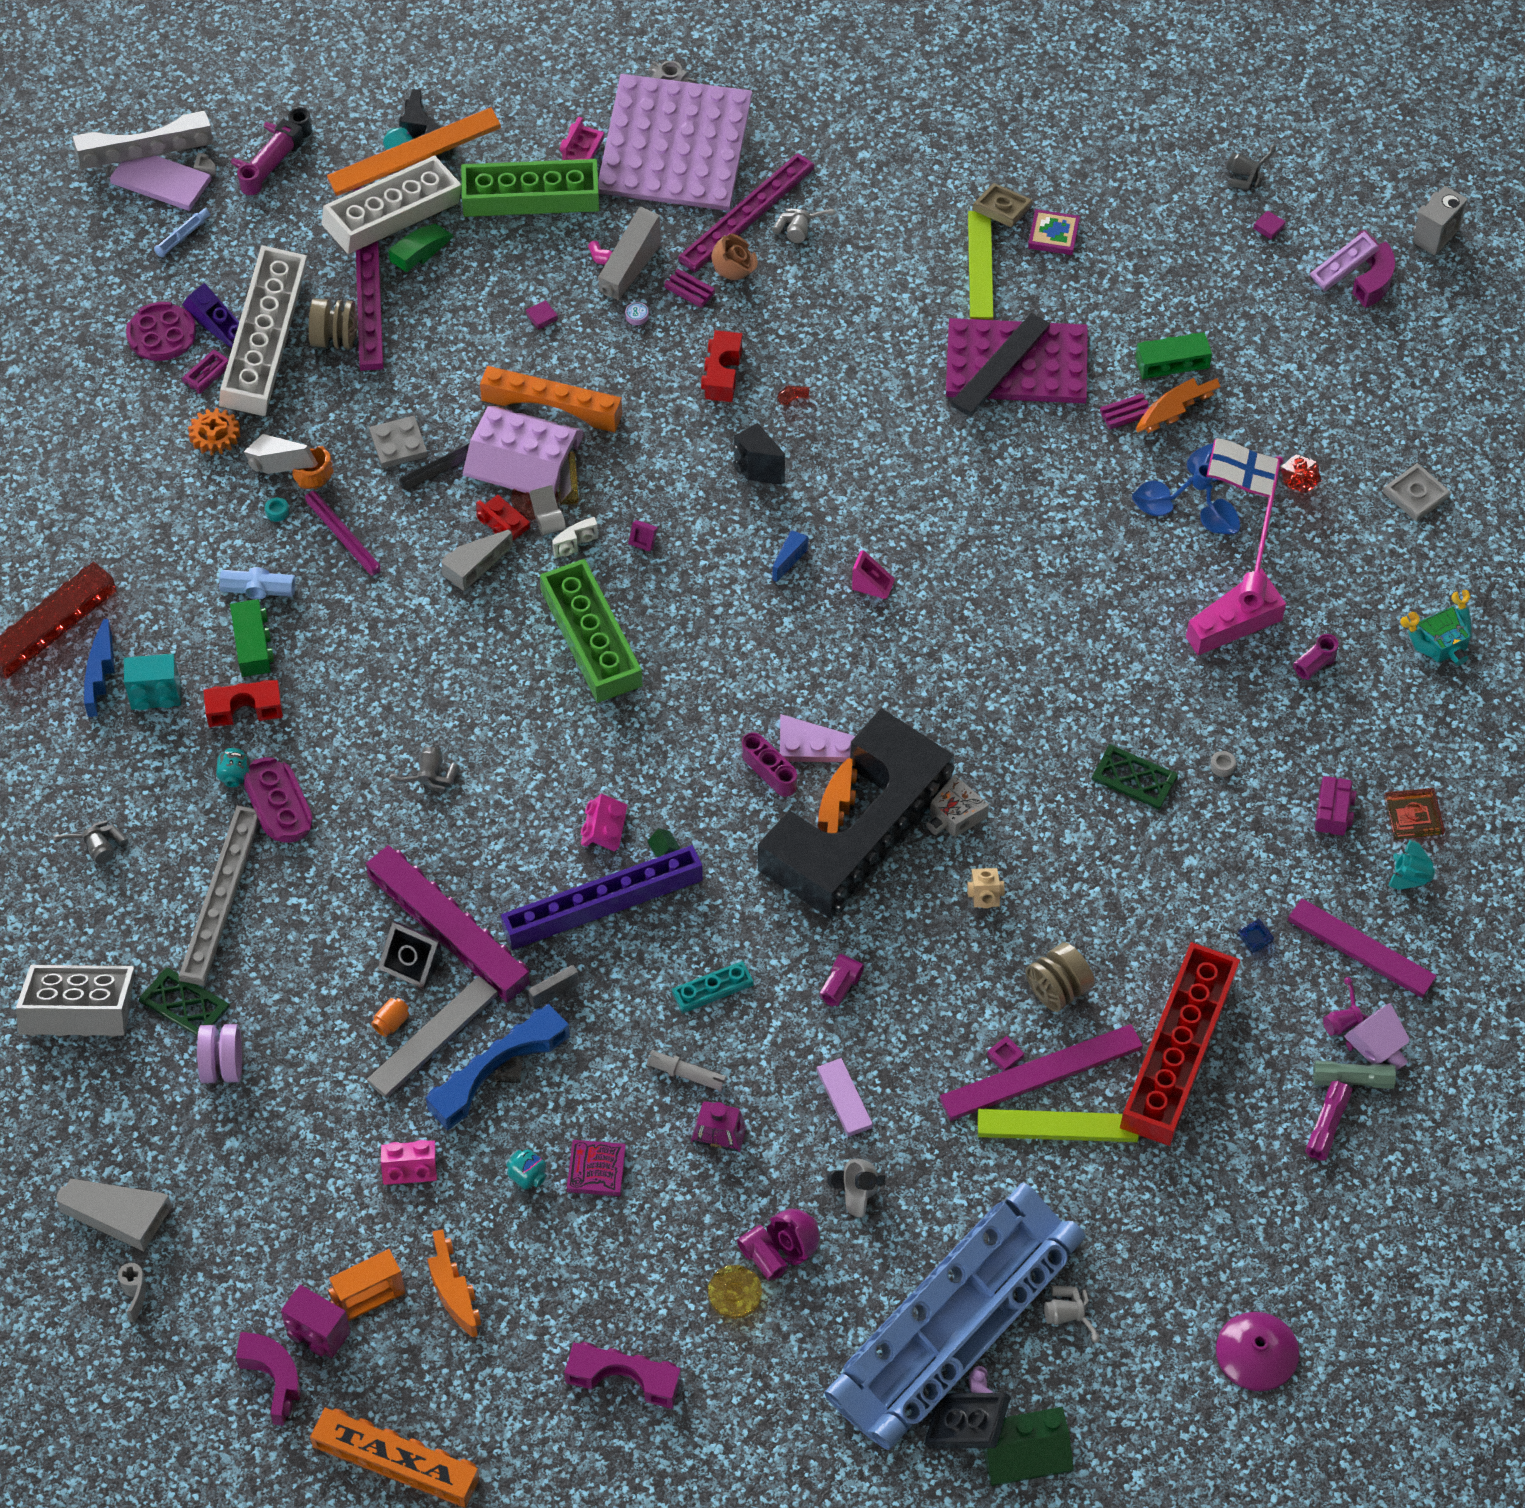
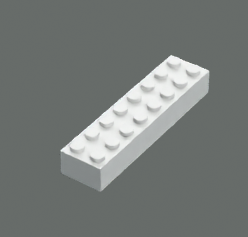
M261 245L221 385L220 407L266 416L303 282L307 255Z

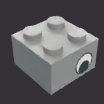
M1446 186L1439 192H1435L1431 196L1429 203L1426 206L1422 205L1416 214L1418 220L1413 228L1414 237L1412 243L1435 256L1459 231L1468 199Z

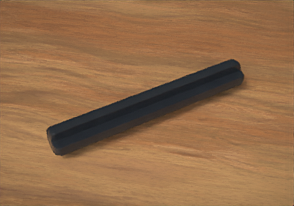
M470 443L400 477L401 487L404 490H408L465 461Z

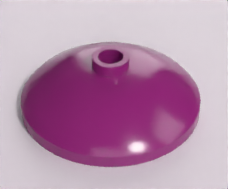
M1247 1312L1233 1317L1221 1329L1216 1343V1357L1223 1373L1236 1385L1252 1391H1269L1282 1386L1292 1377L1299 1361V1346L1292 1330L1279 1318L1263 1312ZM1262 1341L1264 1346L1259 1347L1255 1342Z

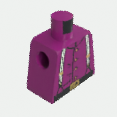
M703 1102L697 1116L691 1142L740 1152L746 1132V1125L740 1109L725 1106L721 1102Z

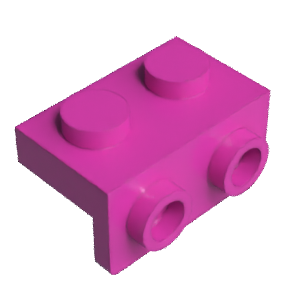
M578 117L575 124H571L566 140L563 139L561 142L560 152L562 153V160L593 159L604 140V132L583 126V118Z
M602 793L594 800H590L585 809L587 818L581 829V835L583 836L581 845L586 847L594 842L612 851L617 850L620 846L628 805Z
M418 1140L410 1143L392 1142L381 1145L383 1184L436 1181L435 1141Z

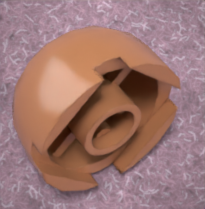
M729 234L728 236L724 235L715 244L711 257L715 270L720 276L730 280H741L757 268V256L755 252L751 254L748 250L750 245L747 241L738 235Z

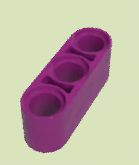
M755 732L746 734L742 739L743 760L777 794L783 797L793 795L797 790L796 769L763 736Z

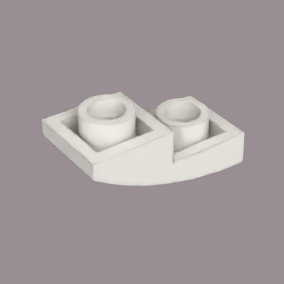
M595 517L578 522L557 535L552 540L554 557L569 556L572 553L578 552L577 544L597 539L598 529Z

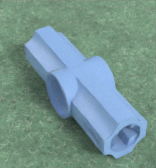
M260 567L251 568L249 572L223 570L220 573V592L245 593L252 599H264L266 595L292 597L295 593V575L272 574Z

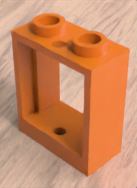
M390 1249L329 1278L331 1288L328 1289L331 1298L330 1302L346 1311L348 1322L405 1294L402 1273Z

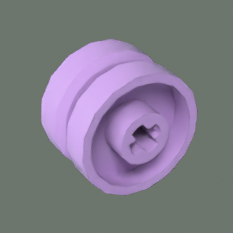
M225 1024L221 1029L220 1038L215 1025H200L197 1042V1062L201 1083H216L220 1070L221 1076L226 1083L240 1082L242 1074V1039L238 1024Z

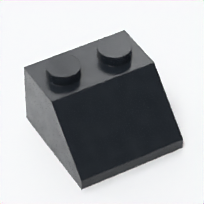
M758 423L734 435L733 465L739 474L742 473L747 480L779 485L785 483V453Z

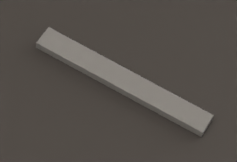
M238 805L236 807L179 974V981L205 986L260 823L253 808Z

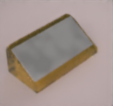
M573 451L569 452L560 470L561 483L559 485L560 504L562 505L578 504L579 502L575 453Z

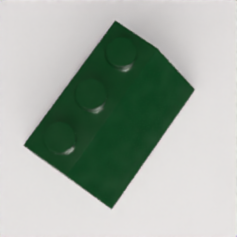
M1063 1407L1005 1417L996 1448H982L991 1487L1074 1471L1070 1434Z

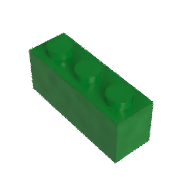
M1205 332L1137 343L1135 355L1142 379L1210 368L1212 352Z
M259 599L231 603L230 609L241 676L247 677L271 673L270 663L274 662L272 648H267V643L271 642L269 628H264L263 624L268 622L266 608L260 607Z

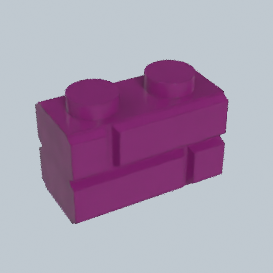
M1329 776L1322 777L1315 831L1330 832L1331 834L1343 836L1345 835L1346 828L1352 826L1354 812H1350L1349 808L1350 805L1354 806L1356 791L1352 790L1353 782L1351 780L1337 779Z

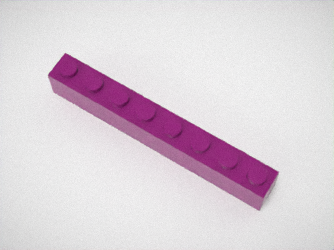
M387 845L366 862L368 877L475 975L480 976L497 990L498 996L506 1003L530 984L529 969L526 964L521 960L516 961L505 945H499L495 942L492 934L485 928L481 929L471 914L468 912L463 913L452 897L447 898L441 893L440 887L434 881L429 882L424 877L419 867L410 865L400 850L395 851L391 846Z

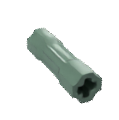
M1315 1061L1313 1065L1314 1085L1330 1086L1332 1081H1339L1348 1085H1366L1373 1088L1394 1089L1396 1067L1394 1064L1356 1065L1338 1064L1334 1061Z

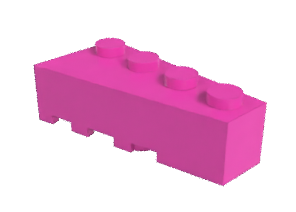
M1262 568L1259 573L1266 577L1267 587L1264 602L1260 608L1250 610L1240 604L1241 582L1189 620L1186 639L1197 655L1206 653L1283 620L1286 603Z

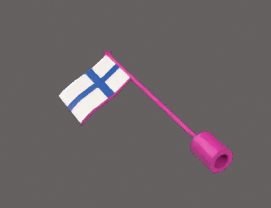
M1216 438L1207 477L1225 481L1247 492L1269 497L1255 571L1244 575L1239 596V602L1244 608L1255 610L1263 605L1267 587V579L1259 571L1280 464L1283 463V458L1281 456L1273 458L1259 454L1234 442Z

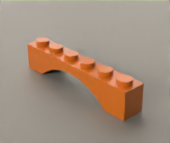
M487 366L480 382L481 400L501 406L514 403L548 405L573 414L593 428L614 433L622 417V398L491 366Z

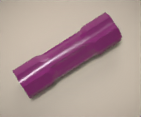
M1339 1081L1331 1082L1317 1124L1312 1131L1305 1150L1309 1157L1319 1161L1327 1160L1334 1141V1135L1353 1090L1348 1084H1343Z

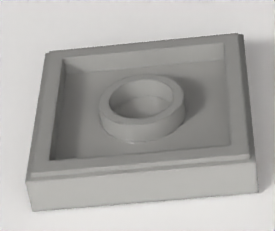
M1418 463L1383 488V493L1416 522L1450 498L1451 492Z

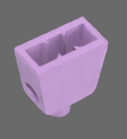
M1390 1003L1377 1010L1344 1035L1371 1064H1379L1387 1059L1390 1064L1395 1065V1071L1408 1063L1399 1049L1409 1042V1037Z

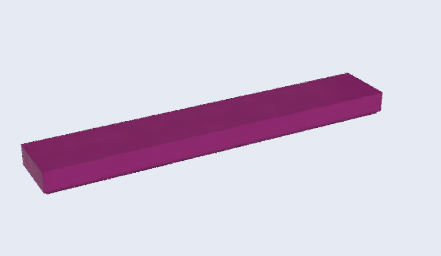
M1301 898L1288 917V921L1422 999L1436 979L1437 975Z

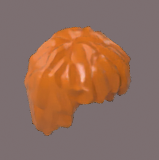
M323 446L310 449L318 463L315 467L292 470L293 478L300 488L317 490L319 487L324 486L334 473L331 455Z

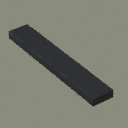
M1030 313L952 400L951 406L971 417L1050 329V323Z

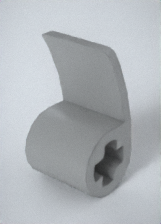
M549 485L530 491L529 494L541 535L544 536L565 530L564 517L561 510L558 509L553 486Z
M128 1263L120 1268L118 1279L123 1292L128 1296L134 1297L127 1310V1316L130 1322H135L144 1303L147 1284L141 1267L135 1263Z

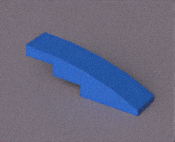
M103 619L94 638L87 661L84 681V705L88 717L98 716L97 695L106 694L105 674L115 673L113 639L109 619Z

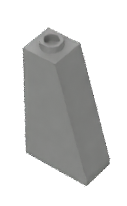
M643 207L638 208L598 276L599 292L617 300L622 297L661 246L660 215Z
M70 1179L66 1186L60 1188L56 1197L61 1213L143 1252L172 1208L169 1196L164 1193Z

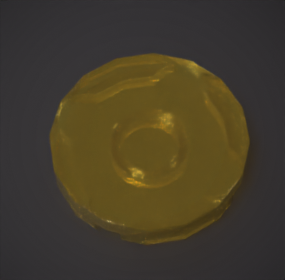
M727 1265L717 1270L708 1284V1301L713 1310L721 1316L730 1319L744 1318L752 1314L759 1306L762 1298V1287L758 1276L752 1270L745 1269L741 1265Z

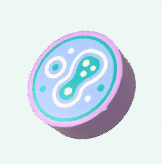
M631 303L625 310L626 320L632 325H642L649 318L648 308L643 303Z

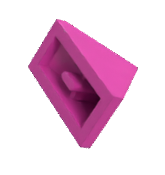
M864 550L860 551L853 567L852 590L883 599L888 598L895 578Z

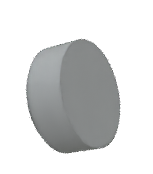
M1219 751L1212 756L1210 768L1215 775L1227 777L1234 772L1236 759L1231 753Z

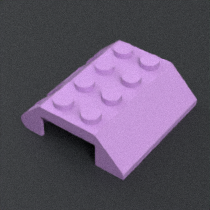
M488 406L470 440L463 476L528 494L532 490L552 485L555 495L561 483L560 470L573 444L574 449H578L583 437V430L574 427L570 428L567 425H557L556 422L523 413H513L512 410L497 406Z

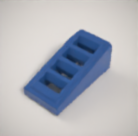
M793 530L790 531L772 566L773 581L778 582L808 550L809 537Z

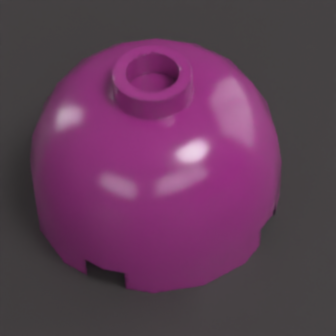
M787 1209L770 1218L771 1223L767 1225V1232L777 1252L781 1249L788 1256L783 1259L787 1263L799 1265L809 1259L817 1250L820 1242L818 1223L812 1216L799 1209Z

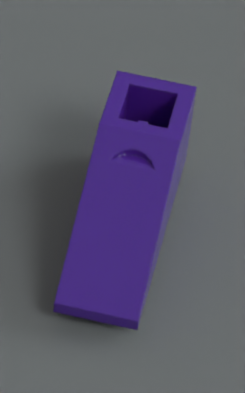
M203 283L187 296L182 306L192 314L193 318L201 326L232 348L239 321L211 289Z

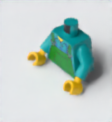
M1462 590L1463 600L1459 599L1458 592L1452 594V601L1458 604L1457 609L1455 606H1452L1419 621V616L1416 612H1410L1408 616L1411 623L1407 616L1401 618L1400 623L1403 627L1409 628L1408 634L1417 652L1431 657L1439 663L1451 658L1457 666L1464 664L1469 657L1465 650L1472 637L1469 607L1465 603L1470 599L1469 591Z

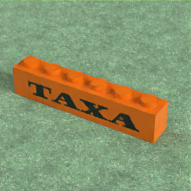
M324 1408L310 1436L313 1448L464 1508L467 1507L480 1479L478 1468L469 1460L461 1459L459 1461L451 1458L450 1454L444 1450L435 1449L434 1451L428 1449L422 1442L416 1439L408 1441L399 1437V1434L391 1429L385 1428L383 1431L374 1427L370 1421L362 1418L355 1420L350 1418L346 1412L337 1408L333 1410Z

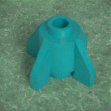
M1409 840L1405 848V852L1408 854L1402 853L1400 855L1394 853L1393 856L1396 861L1395 872L1399 875L1393 874L1388 885L1398 890L1423 886L1427 882H1431L1435 875L1433 862L1418 842Z

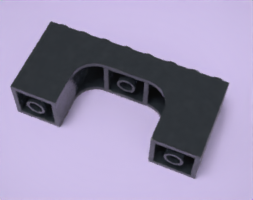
M882 708L851 741L850 759H853L852 768L857 769L859 775L883 791L855 824L840 833H827L788 810L758 843V871L829 919L836 913H841L844 910L847 900L852 895L855 896L859 893L867 877L872 878L882 860H888L896 844H901L906 839L913 825L916 827L921 822L926 810L930 809L932 800L952 778L955 766H953L954 754Z

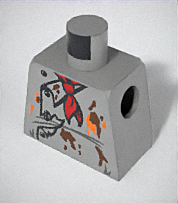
M954 775L932 800L930 805L932 819L927 822V827L934 835H937L945 828L951 835L958 836L988 818L989 804Z

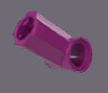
M1331 634L1319 636L1316 644L1293 663V668L1297 675L1302 679L1309 680L1325 665L1334 663L1338 650V639Z
M842 953L839 954L832 966L831 975L819 993V997L832 1007L840 1006L850 987L856 985L861 978L865 965Z
M756 1226L736 1240L743 1255L748 1260L752 1259L768 1281L776 1280L788 1269V1265L773 1247L772 1240L763 1226Z

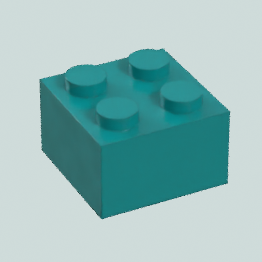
M174 654L124 658V685L131 710L181 706V680Z

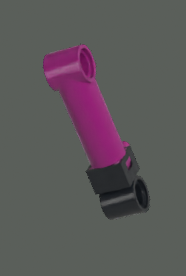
M293 108L288 113V120L283 118L278 125L265 122L263 127L275 135L250 163L232 158L231 164L238 168L237 176L242 193L245 195L259 193L262 189V182L291 150L296 152L304 143V138L311 135L310 112L306 108Z

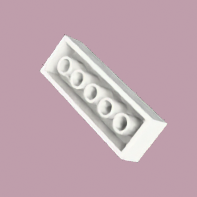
M432 156L324 205L322 225L345 252L350 254L458 204L462 185L436 156Z

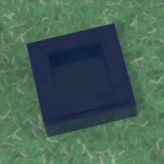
M1260 918L1239 929L1237 933L1251 953L1262 949L1274 941L1273 935Z

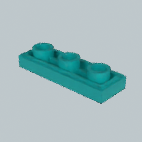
M740 961L672 988V994L683 1014L754 986V981L744 961Z

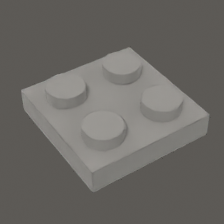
M415 416L369 427L382 469L428 457Z

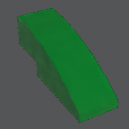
M437 224L417 229L388 249L390 262L408 272L418 262L424 264L453 238V234Z

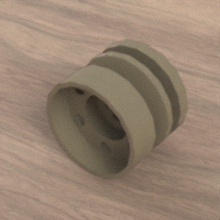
M314 298L309 314V341L311 347L327 348L331 338H333L336 349H340L343 342V347L351 350L358 326L355 302L348 300L344 307L343 300H337L335 308L332 310L330 299Z
M1065 942L1047 953V958L1040 957L1036 963L1033 962L1026 968V977L1033 992L1047 1008L1055 1012H1059L1066 1005L1070 1004L1074 1000V996L1080 997L1095 985L1093 972L1087 961L1075 947Z

